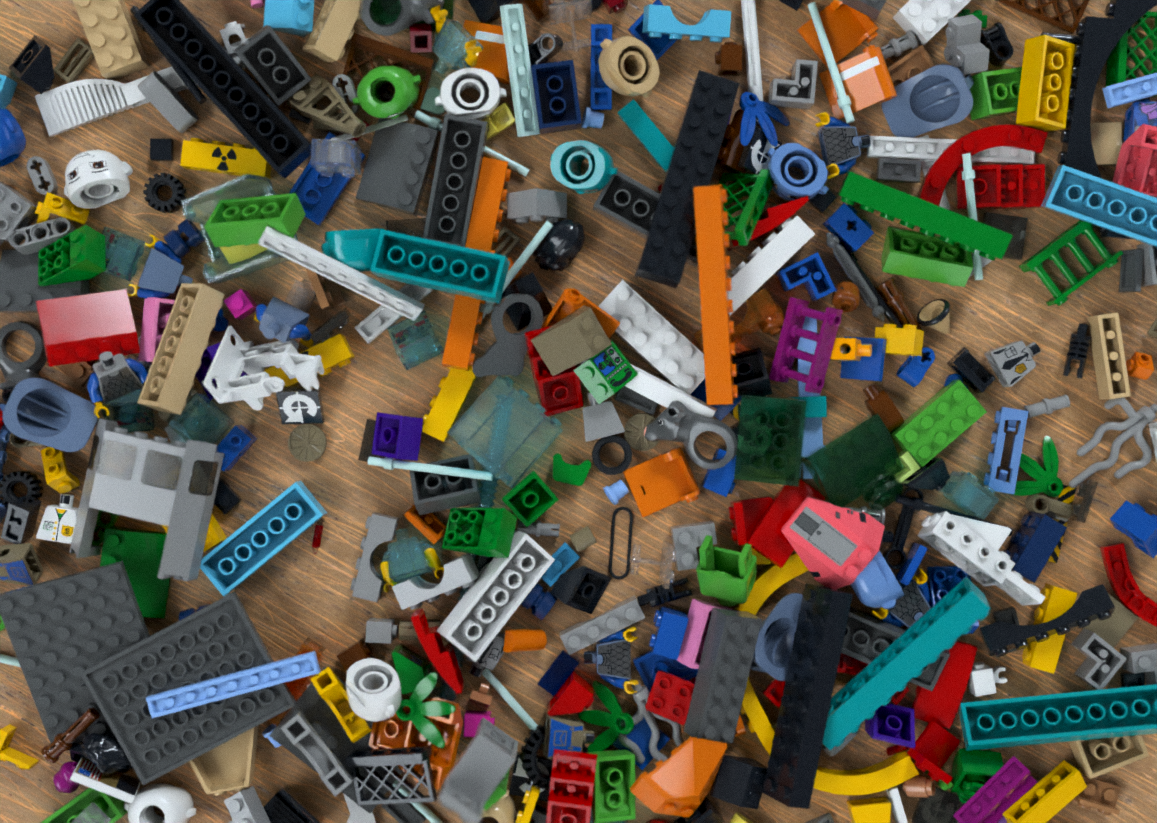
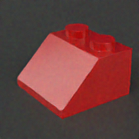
M572 671L548 702L547 714L556 716L578 713L584 707L588 709L594 701L593 686Z

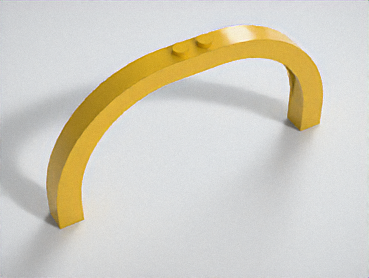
M796 551L792 552L782 568L771 562V564L762 569L756 575V581L747 601L744 604L738 603L735 605L734 610L747 611L756 615L765 600L776 589L791 579L809 571ZM748 677L740 712L742 715L746 713L749 719L746 724L751 734L754 732L757 734L770 755L775 732ZM903 751L879 763L861 769L834 770L818 766L813 788L832 794L865 795L890 789L919 775L910 756Z

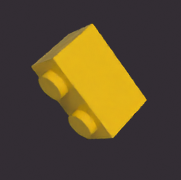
M884 324L883 328H875V338L887 339L886 355L922 356L924 331L916 329V325H903V328H896L897 325Z

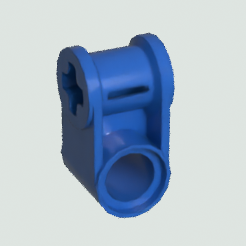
M922 347L925 360H921V356H909L898 369L896 376L913 388L916 387L935 360L934 351L930 348Z

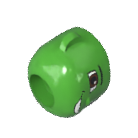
M396 66L376 67L369 71L360 81L357 87V97L352 99L354 105H361L362 109L370 116L396 119L415 105L419 96L418 84L421 82V78L419 75L413 76L408 70ZM391 82L395 87V95L389 102H384L380 98V88L385 83Z

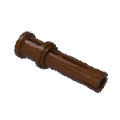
M894 277L877 286L878 290L881 289L887 299L886 303L893 306L903 324L916 325V329L923 331L903 300L904 293L900 292L895 285Z
M89 708L64 733L57 734L49 746L42 748L41 753L43 757L51 763L57 762L59 756L72 747V742L100 717L98 711L94 708Z

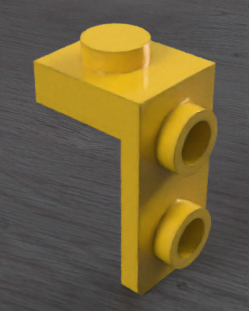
M47 192L43 203L38 202L35 214H38L36 223L47 221L50 213L75 222L86 224L90 208L77 207L70 200Z
M46 447L41 450L46 483L59 494H64L80 486L79 479L67 470L63 451L52 447Z
M9 724L0 729V760L10 761L16 764V767L23 770L31 769L37 765L38 759L9 747L17 727Z

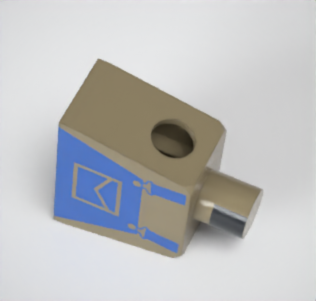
M32 544L0 546V580L26 586L36 584L43 573V569Z
M546 713L543 754L548 759H553L554 749L582 752L583 744L594 743V731L584 730V723L580 720L559 715L550 716Z

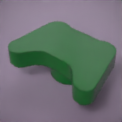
M559 453L554 454L553 479L576 486L584 484L591 468V462L585 460L580 465L568 464L563 461Z

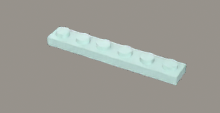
M523 4L500 6L517 137L537 135L540 132Z

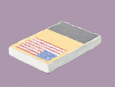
M81 757L70 778L74 782L130 804L133 803L141 783L139 779L118 771L109 775H103L92 761Z

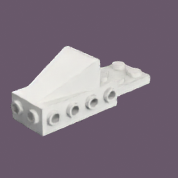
M947 511L935 513L931 516L928 515L921 524L923 527L917 536L984 587L996 585L1022 606L1041 604L1045 599V596L1040 593L1038 587L1026 583L1021 574L1012 570L1015 563L1010 560V556L1003 551H998L1012 531L1010 528L952 515Z

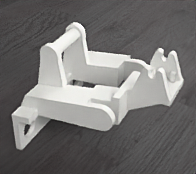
M228 326L203 385L219 404L244 400L252 409L261 410L264 405V397L271 396V393L280 392L284 388V381L278 377H270L267 372H264L263 367L275 366L276 368H282L289 379L296 378L308 391H312L313 387L319 389L320 385L317 374L319 372L323 375L324 367L320 355L299 354L297 351L298 343L293 339L287 343L275 341L254 346L252 341L244 342L234 328ZM231 335L235 338V346L231 342ZM242 371H245L248 374V376L246 375L240 377ZM212 378L217 381V389L212 384Z

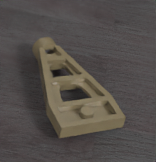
M317 73L311 77V81L286 100L288 105L302 116L351 134L355 138L360 137L365 132L366 124L355 116L332 84ZM324 96H327L332 102L323 111L313 108ZM338 109H341L346 115L339 121L330 117Z

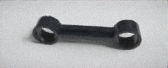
M906 487L900 493V495L905 496L909 490H915L918 498L924 500L923 493L918 488ZM907 505L902 506L892 545L883 553L888 566L893 569L903 567L907 559L903 549L914 514V510L910 509ZM892 551H898L901 554V560L896 565H891L888 562V555Z

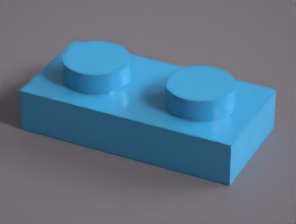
M566 542L551 555L555 560L541 577L550 587L558 580L561 574H564L580 558Z

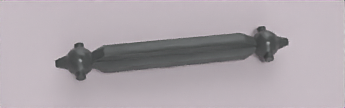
M827 232L826 243L828 247L833 248V254L848 278L858 286L861 298L867 307L872 309V315L884 321V308L878 305V299L845 248L839 245L838 237Z

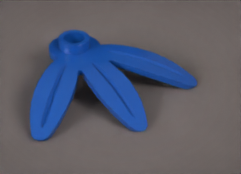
M744 92L740 96L739 106L744 111L740 125L741 144L747 146L750 142L757 119L770 144L777 147V134L768 116L785 126L790 125L789 120L774 105L759 101L754 93Z

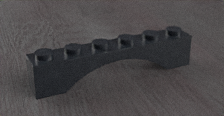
M1101 584L1082 591L1078 600L1068 611L1049 622L1037 625H1015L998 621L981 627L980 635L990 657L994 655L1001 657L1006 655L1008 650L1014 648L1017 650L1024 649L1029 646L1028 643L1046 641L1053 634H1066L1070 631V628L1076 626L1079 628L1086 627L1091 624L1090 621L1096 619L1100 621L1106 620L1112 616L1111 614H1113L1115 606L1104 585Z

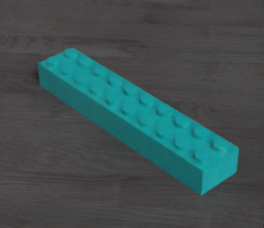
M965 577L832 696L823 744L829 750L835 746H840L850 732L855 733L865 719H871L881 705L885 706L890 702L892 695L897 691L901 692L904 690L909 680L921 675L926 665L934 663L943 650L950 649L960 635H965L972 629V625L977 620H983L990 610L985 594Z
M1157 684L960 703L958 712L966 751L1156 734Z

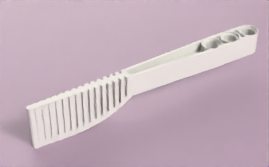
M241 41L232 43L230 45L232 47H238L241 44ZM235 53L230 54L243 69L247 68ZM172 66L157 72L176 93L188 89ZM147 76L126 84L108 79L78 80L36 95L35 99L49 137L93 121L95 122L98 119L106 118L109 115L112 116L114 113L123 112L125 109L129 110L130 108L149 103L150 101L138 89V85Z

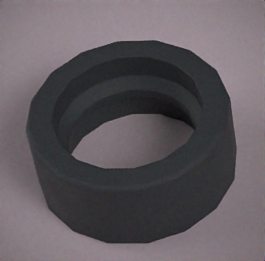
M611 435L603 437L596 442L592 451L594 465L599 471L607 475H617L629 467L632 461V451L625 439ZM610 442L619 444L624 451V459L616 467H608L600 459L601 448Z

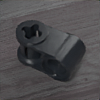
M997 22L993 27L985 31L981 30L980 43L990 50L989 62L994 66H1002L1011 58L1014 51L1003 25ZM997 51L1003 52L1004 57H1000Z
M544 33L533 43L529 44L531 65L547 63L549 59L560 52L563 47L562 38L557 34ZM550 38L553 40V47L551 49L548 46Z

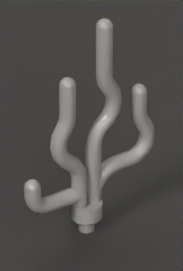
M1123 397L1109 399L1105 402L1104 407L1106 409H1112L1115 405H1120L1129 418L1123 422L1112 421L1101 424L1095 430L1092 439L1077 450V455L1082 457L1101 442L1104 433L1108 430L1126 431L1113 441L1110 456L1107 460L1090 465L1069 482V486L1076 488L1095 472L1112 467L1117 462L1121 445L1133 435L1137 445L1143 452V456L1138 461L1128 462L1115 471L1114 477L1120 479L1131 470L1145 467L1151 460L1152 450L1143 437V429L1147 424L1156 419L1157 405L1155 403L1150 407L1144 405L1136 412Z
M640 683L638 685H631L634 691H637V693L632 694L638 706L637 713L632 717L634 725L638 724L643 717L645 718L652 732L649 741L650 754L655 760H662L664 762L668 757L657 749L660 730L653 715L672 725L673 739L677 747L684 743L681 737V725L648 711L645 706L650 694L646 686H641ZM620 734L618 738L622 745L635 754L638 763H643L645 757L638 745L628 739L626 734Z

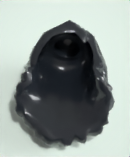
M570 219L553 223L554 226L532 253L535 256V262L539 263L541 269L563 271L582 249L585 240L583 225Z
M94 732L91 735H86V738L83 739L84 744L81 745L83 754L97 766V769L103 775H109L116 771L124 773L133 769L114 733L101 735Z

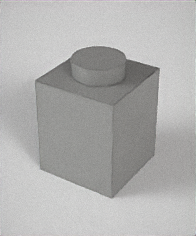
M369 618L366 621L365 642L391 644L398 634V625H394L395 619Z

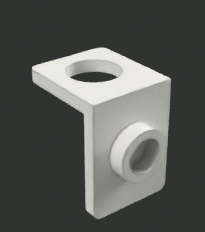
M236 21L225 24V29L219 30L229 54L235 53L234 50L237 48L232 47L229 43L231 35L237 34L241 38V44L246 41L242 30L245 28V25L237 24Z

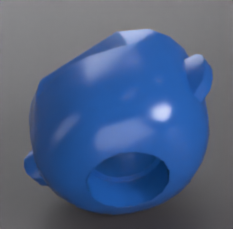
M0 109V167L17 159L26 147L24 132L8 109Z

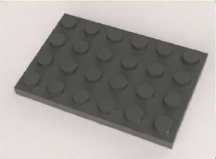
M339 678L341 683L346 688V682ZM313 683L308 686L297 700V704L289 710L270 734V737L315 772L317 771L308 758L293 745L281 730V727L298 712L302 713L351 776V766L346 767L345 758L357 750H373L368 745L371 732L353 743L332 709L319 695ZM366 720L372 730L373 722ZM398 765L394 769L399 774L403 772L399 769ZM378 766L376 772L385 778L388 771L382 766ZM363 767L359 768V774L366 779L369 772ZM390 775L387 781L393 785L397 779ZM373 776L368 781L376 789L381 784ZM353 781L341 792L358 804ZM383 786L379 792L385 795L388 789ZM366 787L363 788L364 799L371 798L373 793ZM377 805L359 806L371 814Z

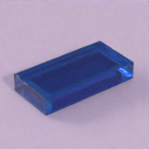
M562 649L537 684L555 696L578 666L579 661Z

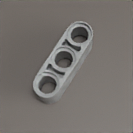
M153 71L138 85L140 92L180 133H184L199 120L196 113L157 72Z
M58 217L13 231L9 236V243L21 254L29 255L39 252L42 248L77 229L66 218ZM68 227L65 232L61 233L64 228Z

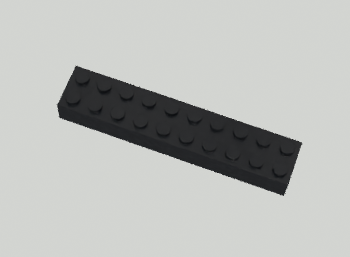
M149 0L134 14L279 175L287 178L317 150L181 0Z
M701 70L698 71L635 276L676 288L680 283L696 231L693 187L708 186L710 184L740 83Z
M808 583L805 584L762 793L788 807L809 809L853 594Z

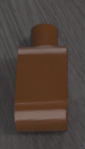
M874 383L863 389L868 398L864 401L865 405L885 434H888L904 423L900 412L884 390L878 391Z

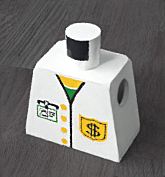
M61 494L59 505L53 504L46 507L36 539L71 544L79 509L73 507L74 495Z

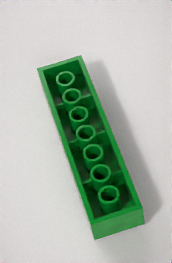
M851 171L846 173L837 194L842 196L840 199L842 202L854 205L857 202L861 204V209L870 213H874V210L880 211L881 217L894 221V218H898L901 220L899 224L911 229L918 226L920 227L919 232L934 237L936 233L940 235L939 240L954 245L955 241L959 242L960 248L972 253L975 250H979L980 256L992 261L996 257L999 259L1003 258L1013 236Z

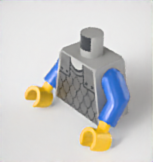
M103 352L99 356L100 362L92 366L94 373L90 375L87 385L92 404L95 403L96 406L94 408L96 417L100 419L98 415L100 409H105L106 416H109V410L102 405L101 401L107 403L143 387L148 372L142 363L131 358L126 359L123 354L113 356L111 352Z

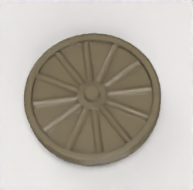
M639 413L627 421L624 428V437L633 449L647 451L659 443L660 440L650 442L644 436L645 427L656 420L654 416Z
M313 424L297 426L290 433L288 439V447L291 454L296 459L304 462L320 458L327 445L324 432Z

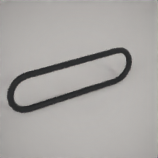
M626 507L617 508L612 516L609 573L615 579L625 578L630 570L633 514ZM626 510L630 515L627 568L624 575L616 576L612 572L615 516L618 511Z

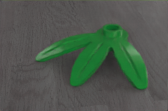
M1045 436L1043 439L1042 453L1045 470L1035 460L1021 453L1019 467L1036 481H1016L1015 493L1011 495L1025 496L1043 492L1049 497H1056L1062 492L1063 483L1057 477L1059 466L1058 453L1051 437ZM1055 483V489L1052 491L1051 485Z
M433 671L419 682L410 699L401 701L396 714L403 721L411 720L418 731L429 742L439 748H443L445 742L440 731L424 716L447 715L455 712L456 707L444 701L422 702L432 692L438 681L439 675L436 671ZM405 706L410 708V713L404 711Z
M593 681V689L611 713L601 710H586L579 712L578 716L588 723L610 728L601 733L594 740V743L588 746V752L604 751L617 740L620 734H629L634 727L633 718L630 714L623 713L615 695L602 683Z

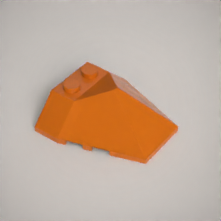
M440 697L426 698L422 701H444L456 707L455 712L447 715L424 716L440 731L445 742L443 748L433 745L418 731L411 720L403 721L398 718L396 713L393 717L386 720L373 722L368 744L373 749L431 746L432 755L429 759L435 789L439 790L445 777L454 766L463 726L459 703ZM408 706L404 707V711L410 713V708ZM416 764L413 768L421 776L424 775L423 764ZM398 765L400 770L407 772L401 765ZM411 775L414 778V780L418 783L419 781L413 775Z
M690 737L671 752L672 756L664 762L662 760L658 761L656 768L650 773L646 771L642 773L630 787V791L654 813L689 818L710 792L728 746L723 742Z

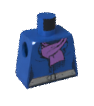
M1150 97L1134 102L1126 110L1124 142L1142 124L1157 127V102H1151Z

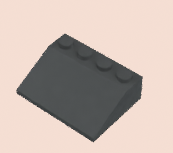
M379 118L378 123L389 119ZM405 122L376 130L356 199L417 216L440 138L438 131Z
M2 250L0 259V312L38 313L36 301L90 294L89 279L40 287L38 285L39 252L23 255L17 250Z

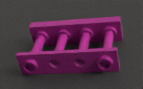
M790 297L769 379L788 383L789 378L806 383L804 391L821 394L843 310L826 307L824 313L808 308L809 301ZM805 317L823 321L820 334L802 329ZM800 337L817 342L814 354L797 349ZM794 358L812 363L809 375L792 370Z
M1013 756L953 816L959 823H998L1004 817L1002 813L1038 782L1030 775L1031 772Z

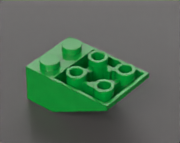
M85 224L39 250L38 285L42 287L87 280L106 271L105 236Z
M451 508L442 548L486 557L509 558L517 517L505 508Z

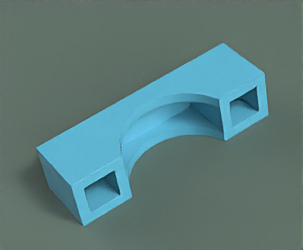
M649 4L644 7L642 33L649 34L650 38H661L662 35H669V39L681 40L682 36L690 37V41H702V38H710V42L721 43L722 39L730 37L731 11L711 9L704 12L703 17L697 24L685 25L675 18L670 6Z

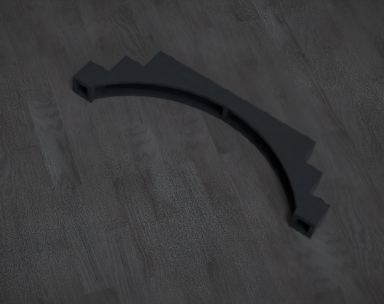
M1111 0L1105 10V15L1108 18L1087 16L1078 23L1076 35L1079 37L1078 44H1075L1074 57L1076 58L1072 68V85L1069 94L1066 129L1061 133L1060 141L1063 143L1062 151L1058 154V164L1102 179L1094 157L1090 128L1091 107L1096 84L1103 66L1121 37L1138 19L1157 5V0ZM1099 227L1101 237L1132 239Z

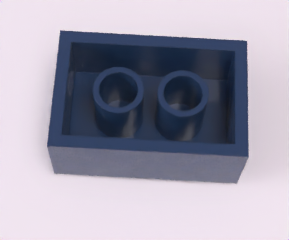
M573 60L531 65L540 134L581 129L582 121Z
M1029 511V513L1023 516L1021 520L1022 525L1018 532L1016 531L1012 535L1008 549L1003 552L1008 554L1010 560L1015 563L1012 568L1013 571L1021 574L1023 579L1035 583L1067 527L1045 514Z

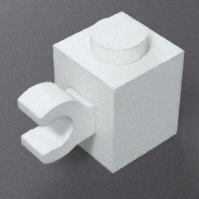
M984 662L973 663L968 680L969 692L976 697L997 693L995 683H1006L1008 681L1005 677H998L999 672L1006 671L1003 666L991 668Z

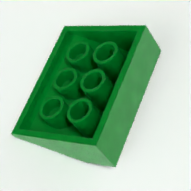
M118 526L105 528L100 567L123 561L142 616L165 618L170 578L159 579L158 573L167 533Z

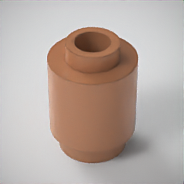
M915 776L902 783L903 792H906L908 797L929 798L935 795V780L929 778V776Z

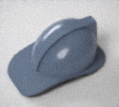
M940 64L895 86L897 96L883 102L881 106L892 133L897 137L913 138L962 121L969 115L973 107V97L969 89L974 84L971 74L963 75L958 68L952 65Z
M28 378L19 382L15 386L2 416L7 429L17 437L65 452H77L84 448L98 422V417L94 414V404L41 378Z
M791 593L783 597L768 617L761 622L751 670L766 672L778 681H785L803 598L802 594Z

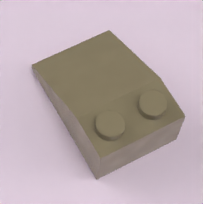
M587 306L580 307L531 339L532 344L552 376L595 356L612 344L592 309Z

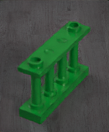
M1079 220L1019 265L1023 273L1028 271L1035 272L1053 295V298L1046 302L1048 306L1055 304L1059 306L1069 299L1067 297L1069 294L1105 267L1110 268L1118 262L1117 258L1123 254L1121 250L1110 254L1093 231L1094 227L1092 224ZM1080 233L1087 236L1103 258L1095 266H1093L1076 243L1077 239L1075 237ZM1064 245L1070 248L1087 271L1078 279L1059 255V249ZM1047 258L1049 260L1052 259L1070 283L1062 291L1058 289L1042 267V262Z

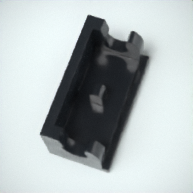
M965 347L947 362L975 393L984 392L995 380V377Z
M22 496L14 502L11 501L8 506L1 538L14 544H24L31 538L34 533L41 501L36 499L27 504L24 503L26 496Z

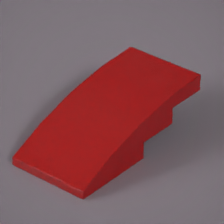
M1045 164L972 166V170H975L973 181L976 210L1042 207L1041 204L1045 197ZM963 167L957 168V209H967L965 180H962L961 173L964 171Z
M808 196L766 209L760 215L761 220L757 222L749 243L766 235L791 217L809 200ZM730 239V246L727 247V250L729 252L742 247V245L738 244V240Z
M551 326L525 332L532 374L543 417L584 407L580 379L573 371L576 366L552 376L531 342V339Z
M791 473L781 490L775 495L768 509L761 516L746 544L752 545L754 550L779 568H782L794 551V548L781 531V528L807 497L822 501L826 497Z
M423 608L415 610L410 618L427 656L457 694L462 693L465 682L453 645L443 644L441 635L436 631L438 625L429 628Z
M956 640V643L948 649L950 656L933 691L917 685L915 690L916 697L911 706V709H914V717L916 719L929 723L935 721L942 727L951 728L966 690L977 652V646Z
M554 749L546 823H590L597 754Z

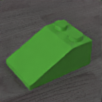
M1022 67L981 72L972 76L974 84L969 89L973 97V107L970 112L972 121L1017 112Z
M626 749L586 752L597 754L592 801L594 823L635 819V795L630 791V787L635 782V754Z

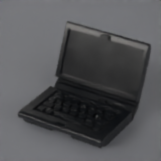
M283 788L264 806L271 823H320Z

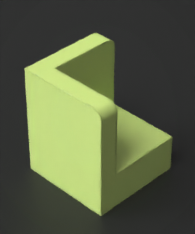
M908 451L899 452L883 465L884 469L896 483L903 482L920 469Z

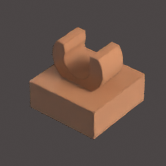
M481 683L478 692L472 690L469 701L489 708L492 697L488 696L487 692L490 685Z

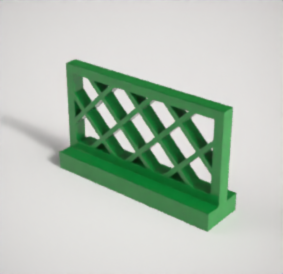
M1148 11L1137 20L1138 23L1133 28L1130 27L1111 51L1107 59L1106 86L1124 82L1127 77L1130 80L1137 78L1133 74L1137 68L1145 76L1157 73V12ZM1147 18H1154V28L1152 30L1145 23ZM1139 26L1146 33L1142 39L1135 32ZM1129 35L1137 43L1132 49L1127 44ZM1148 37L1153 42L1151 50L1144 43ZM1138 47L1145 53L1141 60L1134 53ZM1128 56L1136 64L1131 69L1126 65ZM1147 58L1152 62V69L1150 71L1143 64Z
M761 169L759 174L723 173L718 185L722 184L723 189H726L727 194L730 196L723 205L726 206L732 202L736 204L729 209L724 207V212H728L729 219L725 229L732 225L735 226L733 232L725 231V234H729V239L738 240L739 245H748L773 187L769 169ZM727 181H736L729 186L725 185ZM755 182V184L746 188L745 184ZM739 187L743 189L734 195L731 192ZM748 195V199L742 202L738 201V199ZM739 210L742 211L740 215L734 218L731 216V214Z

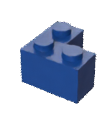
M818 252L775 273L784 292L804 283L812 302L836 291Z
M1126 500L1110 518V521L1114 528L1132 539L1136 548L1154 558L1157 555V516L1155 514H1147L1142 506L1137 503L1132 504Z
M662 605L660 610L655 611L653 622H655L654 625L657 630L655 634H651L649 641L653 654L675 660L678 659L689 620L685 612Z

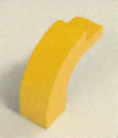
M327 667L310 679L319 695L332 709L353 743L372 731L366 720L356 715L351 709L346 688L330 667Z

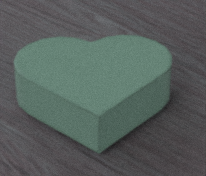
M432 87L426 91L421 110L435 115H443L446 112L442 105H435V98L440 96L439 89Z

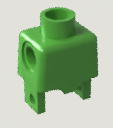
M706 535L699 549L700 562L696 568L701 593L717 598V601L723 606L731 607L738 603L744 604L756 581L757 558L752 555V545L745 543L742 552L713 546L712 536Z

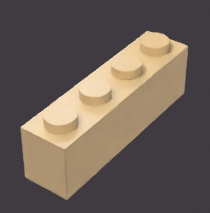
M1118 312L1087 317L1099 399L1131 396Z

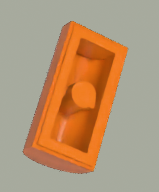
M413 505L403 515L433 545L445 534L446 526L433 513L419 515L415 505Z
M538 628L505 630L503 651L543 650L547 643L546 634Z

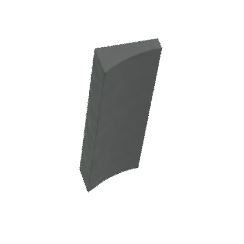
M850 606L841 653L869 664L901 636L906 629L886 623L878 617ZM943 650L934 663L926 665L921 675L917 678L913 677L909 682L933 691L950 656L949 650Z

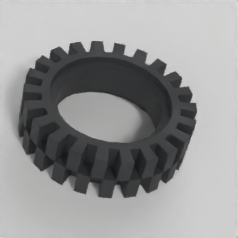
M544 723V726L538 725L536 731L532 730L529 733L531 735L529 738H525L524 742L526 744L521 748L523 752L521 761L523 762L522 767L531 781L538 787L550 791L551 775L541 772L536 761L537 751L545 739L546 723ZM583 744L582 753H586L588 748Z

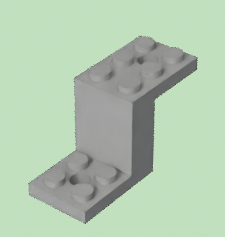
M483 717L477 726L475 736L443 781L438 797L440 804L449 811L454 810L460 814L459 817L465 823H479L482 819L484 804L516 760L518 741Z

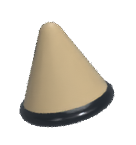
M936 299L927 303L918 312V323L944 334L949 333L950 303L945 299Z

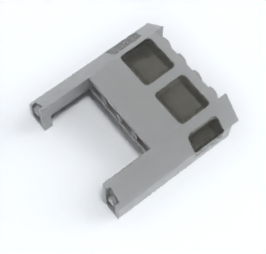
M98 418L69 552L75 553L76 558L100 555L102 547L93 545L92 540L99 510L169 526L158 578L173 577L182 581L198 579L224 453L217 452L216 444L203 441L187 440V443L174 441V444L168 443V439L164 437L154 436V439L147 438L148 434L142 432H134V435L127 433L128 429L120 428L117 425L118 422Z

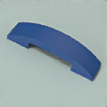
M591 24V110H612V89L603 81L598 63L600 53L603 50L600 44L604 39L612 41V24Z

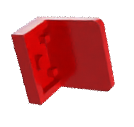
M771 497L730 501L731 507H728L729 519L733 520L731 537L732 541L735 540L737 545H745L761 516L772 502Z
M663 670L658 671L645 706L646 709L685 725L696 678H693L690 682Z
M931 721L915 741V747L910 748L907 754L916 761L914 765L923 772L928 770V775L936 782H939L941 779L948 785L952 777L942 769V766L957 748L960 741L935 721Z

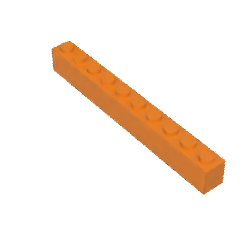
M486 157L482 159L465 245L466 248L496 253L492 249L494 242L498 243L500 230L496 229L498 222H502L504 212L500 208L501 203L506 202L508 190L504 188L506 181L510 182L512 169H508L507 161ZM455 295L442 360L444 367L469 371V366L473 365L475 360V354L472 353L473 345H478L479 333L476 330L477 325L482 324L484 312H480L481 305L486 304L485 300Z
M722 184L696 186L693 188L707 405L733 404L735 398H738V386L734 385L733 377H737V366L732 362V355H736L735 342L731 343V334H734V321H730V313L733 312V300L729 299L728 291H732V279L728 278L727 269H731L730 256H726V247L730 246L729 234H725V225H728V212H724L723 203L727 202V191L723 189Z

